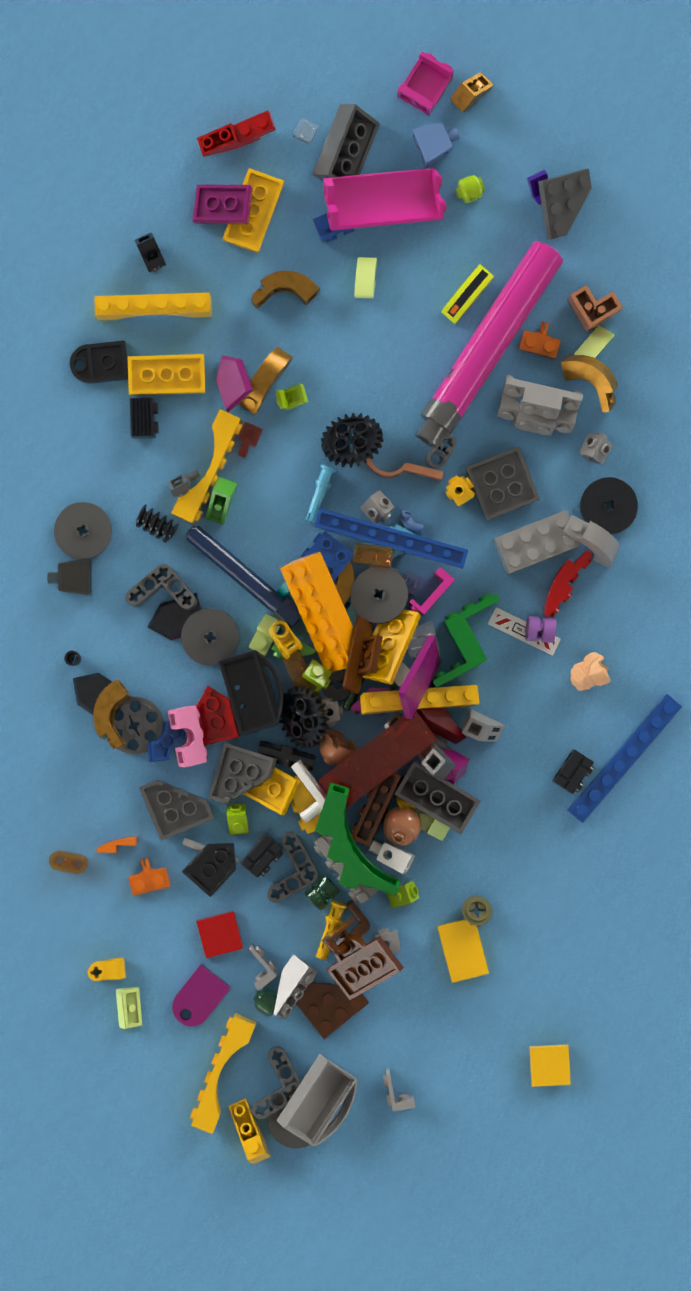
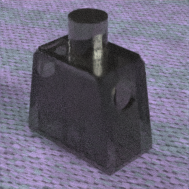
M85 558L59 563L58 572L47 573L48 584H58V590L61 592L92 596V560Z

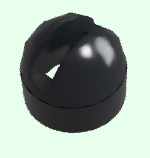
M71 650L65 654L64 660L67 665L77 666L81 662V655L77 651Z

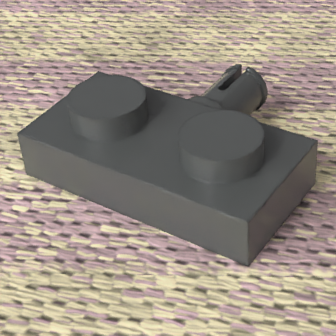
M196 470L188 475L183 473L167 483L173 496L181 497L189 492L191 488L190 483L201 476Z

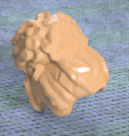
M596 652L589 653L585 656L583 662L573 666L570 672V680L577 690H589L593 686H602L610 683L607 673L608 667L601 663L604 660V656Z

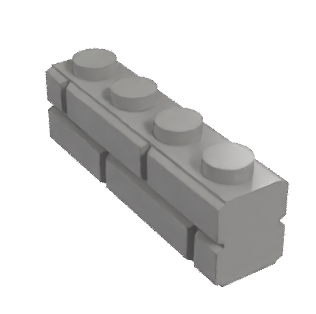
M321 835L314 841L316 844L314 849L319 856L324 855L325 858L327 857L333 837ZM326 858L328 860L325 862L331 871L335 870L338 873L337 879L339 881L344 863H337ZM359 883L357 890L351 888V892L348 894L354 902L359 901L362 904L379 890L367 888Z

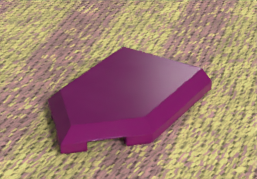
M222 355L216 383L226 412L229 413L253 391L243 360Z

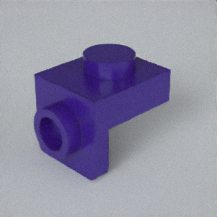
M545 170L527 178L531 196L538 205H541L538 181L548 179Z

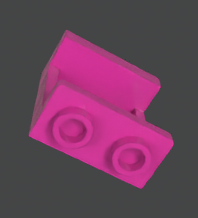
M421 51L419 59L404 84L401 83L398 88L397 97L430 116L452 80L454 70H452L449 64L437 61L432 54Z
M440 567L433 576L441 584L422 606L412 599L408 603L411 606L409 610L419 612L423 616L455 579Z

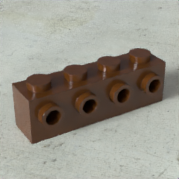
M387 768L379 770L375 778L377 783L374 788L370 789L367 795L369 800L360 810V820L358 823L355 822L351 830L354 840L368 847L371 846L403 778L402 775Z

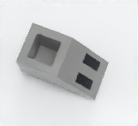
M470 709L462 724V733L478 741L497 742L505 725Z

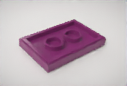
M197 185L192 221L195 224H249L253 187L251 185Z

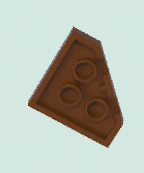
M315 982L307 986L302 998L296 1002V1005L323 1039L369 1004L363 993L349 1000L338 984Z

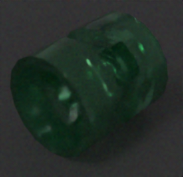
M323 874L316 881V886L312 885L304 894L322 911L329 904V899H334L341 891Z

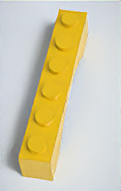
M210 293L94 296L95 316L98 321L149 315H173L193 318L212 317V298Z
M219 409L212 424L215 447L210 467L196 486L190 489L187 494L178 497L171 512L172 515L193 525L195 521L199 522L203 514L201 508L203 504L208 503L211 496L209 491L219 479L217 474L226 465L227 459L225 457L228 452L231 453L235 445V442H233L234 437L239 435L243 428L241 418Z
M478 685L428 688L417 709L474 707L480 704ZM399 690L363 693L360 695L361 714L403 711L398 693Z
M235 1013L233 1018L229 1017L225 1027L229 1030L226 1036L222 1035L218 1045L221 1047L219 1054L215 1053L211 1062L214 1068L212 1072H207L204 1080L207 1083L205 1090H200L197 1098L200 1103L198 1108H193L190 1119H193L191 1126L213 1134L221 1113L217 1095L220 1072L231 1055L249 1043L257 1021Z

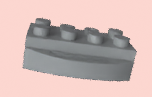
M319 1054L276 1121L283 1128L313 1147L319 1145L329 1138L347 1117L355 1099L357 1079L322 1054ZM343 1103V1105H342L341 1109L339 1110L338 1114H337L336 1117L332 1120V1118H333L334 1115L336 1114L337 1110L339 1109V1107H340L341 1104Z

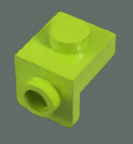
M303 384L276 391V402L280 409L290 410L309 403Z
M313 659L302 677L316 686L314 691L317 690L318 693L321 689L325 690L331 682L328 678L332 672Z
M235 803L227 806V821L230 835L249 833L245 803Z
M412 880L406 884L399 885L397 895L387 894L391 908L413 903L419 899V892Z

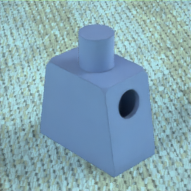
M443 123L412 129V138L425 169L449 155L453 148L451 142L460 139L456 128L446 131Z

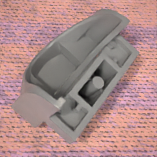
M506 375L497 417L511 420L515 424L514 427L523 431L539 433L541 435L551 436L557 430L561 433H572L583 394H581V391L575 390L570 392L514 379L512 375ZM515 397H520L521 403Z

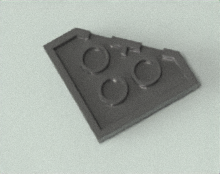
M582 169L538 181L547 239L552 240L568 234L592 188L589 169Z
M224 742L208 798L226 804L230 803L272 778L277 759Z
M160 780L139 787L161 841L215 819L209 802L206 799Z

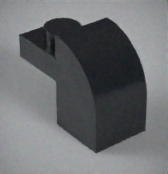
M152 232L135 239L148 272L159 270L166 265Z

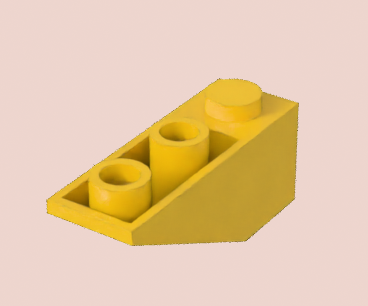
M245 1098L228 1106L247 1160L254 1165L271 1157L264 1136L247 1099Z

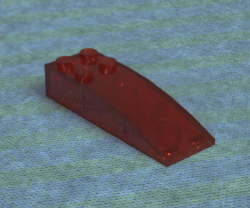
M417 711L412 719L402 716L323 775L319 781L327 792L330 783L349 788L346 802L347 808L437 740V737Z

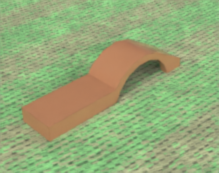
M370 458L366 459L367 463L365 464L375 475L382 478H394L404 472L441 482L444 473L443 471L406 462L402 468L394 472L379 470L374 466Z

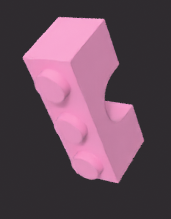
M196 705L167 710L171 729H183L187 734L186 743L181 747L175 748L178 766L189 767L207 762V749L203 744L204 733L199 724L200 713L196 709Z

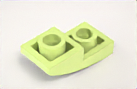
M358 257L355 298H374L377 258Z

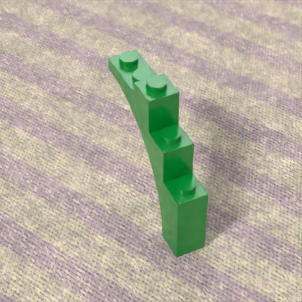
M330 783L315 832L322 836L333 837L326 858L337 863H344L338 884L357 890L360 883L367 888L381 890L385 894L397 895L400 879L388 875L374 866L362 854L353 840L346 817V802L349 788Z

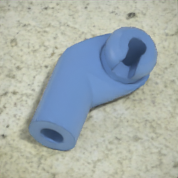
M401 511L399 520L403 528L422 533L423 524L414 522L410 511Z

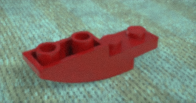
M267 110L235 125L232 123L198 137L197 140L202 155L205 157L227 152L261 140V136L275 131L276 128L271 113Z
M585 550L574 563L570 559L566 560L558 570L546 595L543 610L544 617H554L560 610L558 608L562 601L566 603L573 595L570 592L574 588L568 583H573L579 577L577 572L581 568L585 569L592 562L590 557L593 554L590 551Z

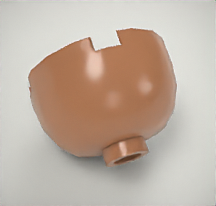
M328 729L326 731L327 735L323 736L324 741H321L319 744L320 753L324 757L323 760L329 765H345L349 763L358 751L357 745L351 739L346 741L342 738L344 734Z
M399 807L392 808L385 814L382 827L383 833L387 840L394 845H409L419 836L421 818L415 811L409 808L405 810L399 809Z

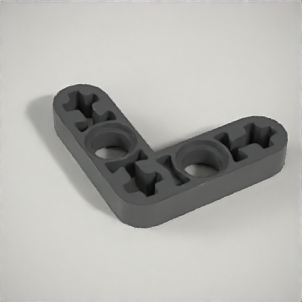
M167 564L157 566L126 593V601L132 607L141 606L162 587L166 588L184 610H193L197 605V599ZM163 569L167 571L168 575L166 577L161 576ZM156 576L161 582L158 583V581L153 577ZM148 581H154V588L149 591L146 590L145 584ZM175 582L181 584L178 592H172L171 586ZM140 588L146 593L145 596L139 591ZM183 593L188 599L192 598L190 605L185 604V600L181 597ZM133 594H135L136 596L138 595V597H137V598H138V601H137V602H135V601L133 600V597H132Z
M294 832L286 833L282 838V844L297 872L269 888L267 895L269 900L274 903L281 902L314 883L318 878L317 868L300 838ZM288 836L291 838L295 837L294 845L296 848L298 845L301 847V849L295 850L292 854L290 850H293L291 844H286ZM299 852L304 853L306 856V860L303 863L295 861V855ZM309 862L311 865H308L307 868L310 872H315L313 879L305 878L306 870L304 868L300 870L299 867L305 866ZM290 879L298 881L296 889L288 887L287 882ZM284 883V887L289 893L285 894L284 890L279 894L280 898L272 897L273 889L277 891L282 889L283 887L280 884Z
M276 1046L270 1049L268 1058L283 1087L254 1103L252 1113L257 1119H264L284 1108L289 1101H287L286 1095L282 1091L286 1089V1092L289 1093L292 1091V1086L298 1088L301 1083L288 1056L281 1047ZM274 1051L282 1053L280 1056L282 1063L285 1060L287 1061V1064L281 1065L278 1069L275 1066L279 1065L278 1060L272 1059ZM285 1067L289 1068L292 1072V1075L287 1079L282 1078L280 1074L281 1070ZM277 1094L281 1095L284 1099L283 1103L279 1106L275 1105L272 1101L273 1097ZM269 1099L273 1110L270 1111L268 1107L264 1110L263 1115L260 1112L256 1113L257 1105L260 1104L263 1107L267 1105L265 1100Z

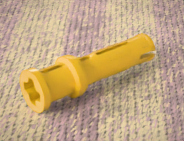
M331 900L329 914L325 917L327 924L317 954L315 955L322 960L328 959L330 951L326 944L322 942V939L330 931L342 924L341 918L344 909H347V905L339 901Z

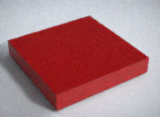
M234 911L196 921L206 958L244 948Z

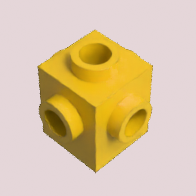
M455 475L448 480L449 484L446 486L447 491L445 493L450 501H455L458 507L475 496L472 490L474 485L469 477L465 479L464 475L460 477ZM457 487H461L463 491H458Z

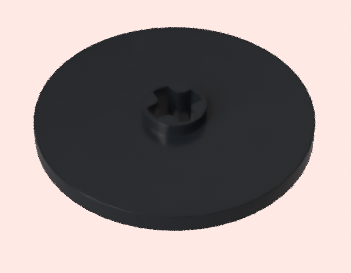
M613 477L601 478L591 483L585 489L580 501V511L584 521L587 523L591 521L610 534H617L627 529L634 521L638 510L637 497L633 489L623 480ZM611 501L613 503V510L609 509L607 511L605 509L606 505L604 503H609Z

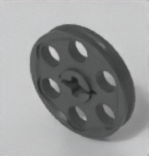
M131 697L119 709L124 713L123 719L120 721L114 719L116 729L122 731V739L127 745L121 752L126 754H142L148 751L147 743L149 741L145 738L146 733L150 730L154 731L156 740L163 731L164 722L162 714L155 704L141 697ZM134 701H138L141 704V709L138 712L131 710L130 706ZM151 711L157 715L156 721L152 723L146 718L147 714ZM132 720L134 722H139V725L137 726V731L135 729H130V726L132 725ZM132 739L137 740L139 743L136 750H131L128 747V743Z

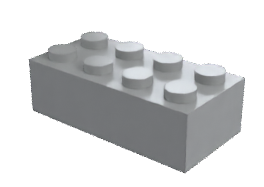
M567 510L496 537L493 540L507 575L581 546L580 542L562 534L570 519Z

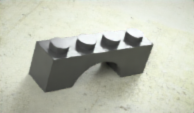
M395 712L384 725L396 739L400 740L417 754L422 761L421 764L433 776L445 779L456 766L410 719L405 718L403 714Z

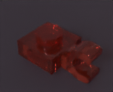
M248 422L244 423L238 437V441L242 442L238 456L246 458L250 446L256 448L263 432L262 428Z

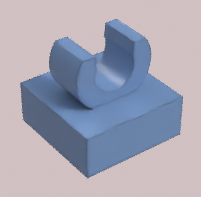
M406 570L403 578L407 584L408 593L415 596L423 578Z

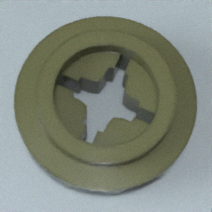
M472 896L463 903L461 913L464 916V920L469 922L470 925H477L479 927L488 923L493 911L491 904L485 898ZM475 905L478 911H481L478 918L475 913L471 912L474 911Z

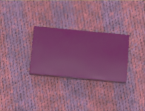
M429 635L398 692L404 716L407 719L413 718L441 663L435 636Z

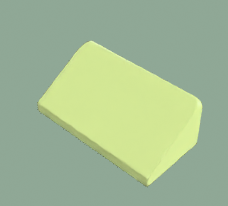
M598 325L574 355H586L596 358L615 335Z
M139 987L116 989L119 1027L128 1029L142 1026Z

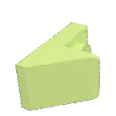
M265 614L256 629L257 631L249 648L266 656L273 643L269 629L278 621L276 618ZM275 626L274 629L276 634L278 633L280 626Z
M417 808L415 812L421 818V829L427 834L443 841L450 828Z

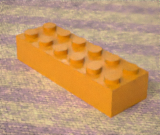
M321 552L296 559L281 567L280 570L322 665L331 672L346 669L354 628Z

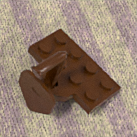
M353 900L346 904V910H349L354 917L334 928L322 939V942L335 954L338 960L326 970L349 1000L401 972L404 968L380 936L369 943L362 939L369 931L370 923ZM356 918L359 922L358 925L348 933L346 929ZM335 937L339 939L336 943L333 940Z

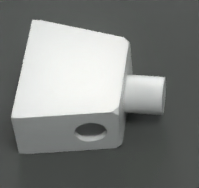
M374 840L369 851L378 855L377 861L402 874L408 872L416 856L389 842L381 844ZM388 851L392 852V858L387 857Z

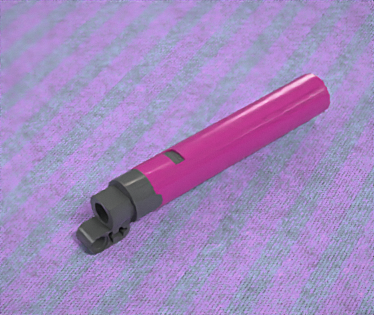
M540 241L532 243L451 367V371L444 378L421 413V417L425 421L415 436L431 446L425 457L428 467H442L454 451L456 439L451 433L562 265L563 258L551 246ZM443 440H448V447H444L445 443ZM434 454L439 456V463L437 465L432 462Z

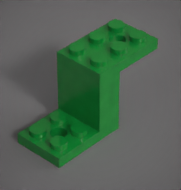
M488 593L478 599V604L474 605L471 602L461 608L463 612L457 614L455 611L444 617L446 621L443 622V625L464 663L462 664L459 661L450 666L451 670L447 673L443 670L435 674L434 680L431 681L434 688L445 684L488 660L466 618L498 602L497 594L491 595Z

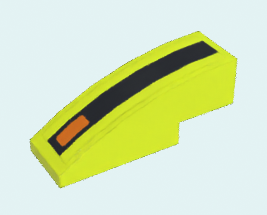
M479 264L449 300L441 313L452 323L456 324L493 281L494 276Z

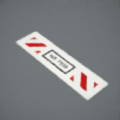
M497 607L488 622L489 625L552 656L561 638L555 636L554 643L542 642L541 639L537 642L526 641V621Z

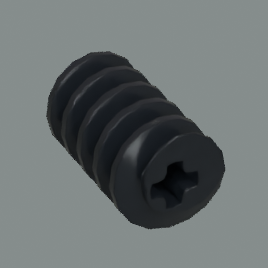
M145 504L137 516L136 527L140 528L143 526V531L149 530L150 535L156 533L157 539L163 537L162 541L167 543L176 533L179 523L172 526L173 519L167 523L166 515L160 519V512L153 515V508L146 511L147 505Z

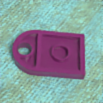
M200 964L174 998L172 1009L175 1018L186 1026L202 1024L231 987L203 964ZM183 1009L191 1011L189 1019H184L181 1016Z

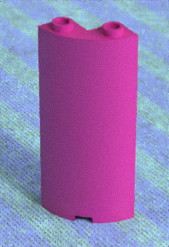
M435 168L323 178L325 204H327V218L331 231L443 220L444 212H446V201L439 194V186H442L441 174Z

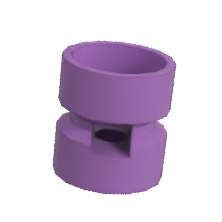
M528 616L525 628L526 641L537 642L541 639L542 642L554 643L556 619L545 617L541 620L540 617Z

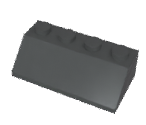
M340 104L313 175L322 182L323 178L360 175L380 123L356 104Z
M412 761L394 794L459 834H462L481 802L447 780L433 776L425 767L415 761Z

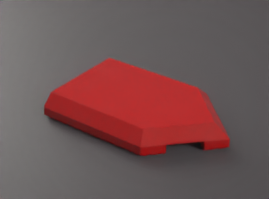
M207 686L196 705V709L200 713L199 724L204 733V746L240 737L230 699Z

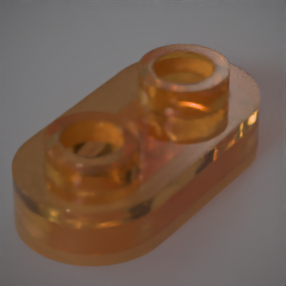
M58 850L50 855L49 864L54 870L80 874L87 869L88 860L82 854ZM57 857H62L63 862L58 863ZM76 860L82 862L81 867L76 866Z

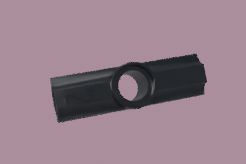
M260 741L257 753L277 759L276 764L291 767L301 760L308 771L313 770L316 759L314 754L266 741Z

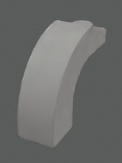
M571 515L562 533L591 549L595 555L593 561L607 568H611L620 550L619 543L608 531L591 521L587 523Z

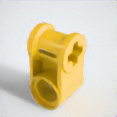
M277 621L270 627V637L284 658L288 659L290 654L298 649H303L300 640L294 635L286 622ZM275 626L283 628V635L275 633Z
M124 958L94 962L88 969V977L93 981L126 978ZM96 967H98V970H102L99 976L96 972H93Z

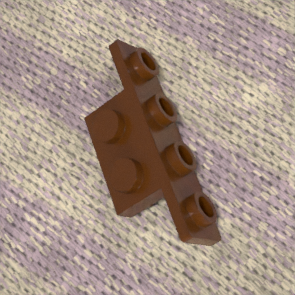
M360 616L356 618L343 681V688L354 694L360 693L363 676L376 673L383 639L378 634L371 636L373 624Z

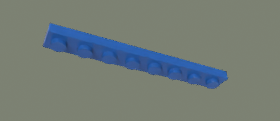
M322 508L318 510L314 525L315 528L461 569L464 568L468 549Z
M666 694L568 808V811L583 823L682 706Z

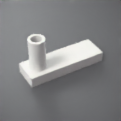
M299 760L291 768L316 800L315 803L300 813L302 819L307 823L321 813L327 794L302 761Z

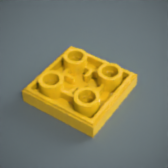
M568 1044L529 1046L532 1087L571 1085Z

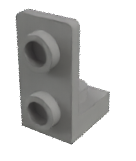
M252 944L249 950L267 970V972L263 970L255 977L254 986L260 991L277 976L276 970L278 968L271 960H266L264 957L265 952L259 945L255 946Z
M386 1069L383 1081L384 1087H389L390 1094H386L388 1106H392L393 1112L416 1108L414 1095L401 1094L398 1098H394L390 1069Z

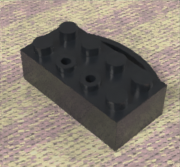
M256 650L218 661L240 735L245 736L278 726L283 712L284 697L280 679L270 662ZM263 666H268L277 682L280 697L278 708L274 707L272 685L263 670ZM239 685L240 689L235 690V686ZM243 703L246 705L244 709L240 707Z

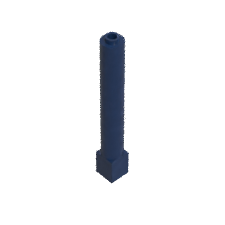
M199 525L196 528L192 526L188 530L186 540L274 614V618L278 621L286 622L290 629L302 618L296 604L288 597L285 599Z

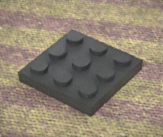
M519 446L465 467L468 477L474 485L473 490L486 521L540 500Z

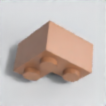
M587 285L572 293L567 299L586 332L617 315L623 308L614 292L596 301Z

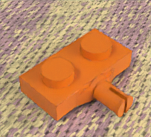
M542 321L539 332L523 331L518 350L556 359L561 340L547 335L550 323L546 322L545 324Z
M148 858L140 860L143 871L128 877L133 896L171 886L167 868L150 869Z

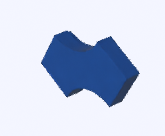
M170 721L164 722L161 735L156 740L147 743L149 762L170 760L173 746L177 742L186 739L185 731L183 729H171Z

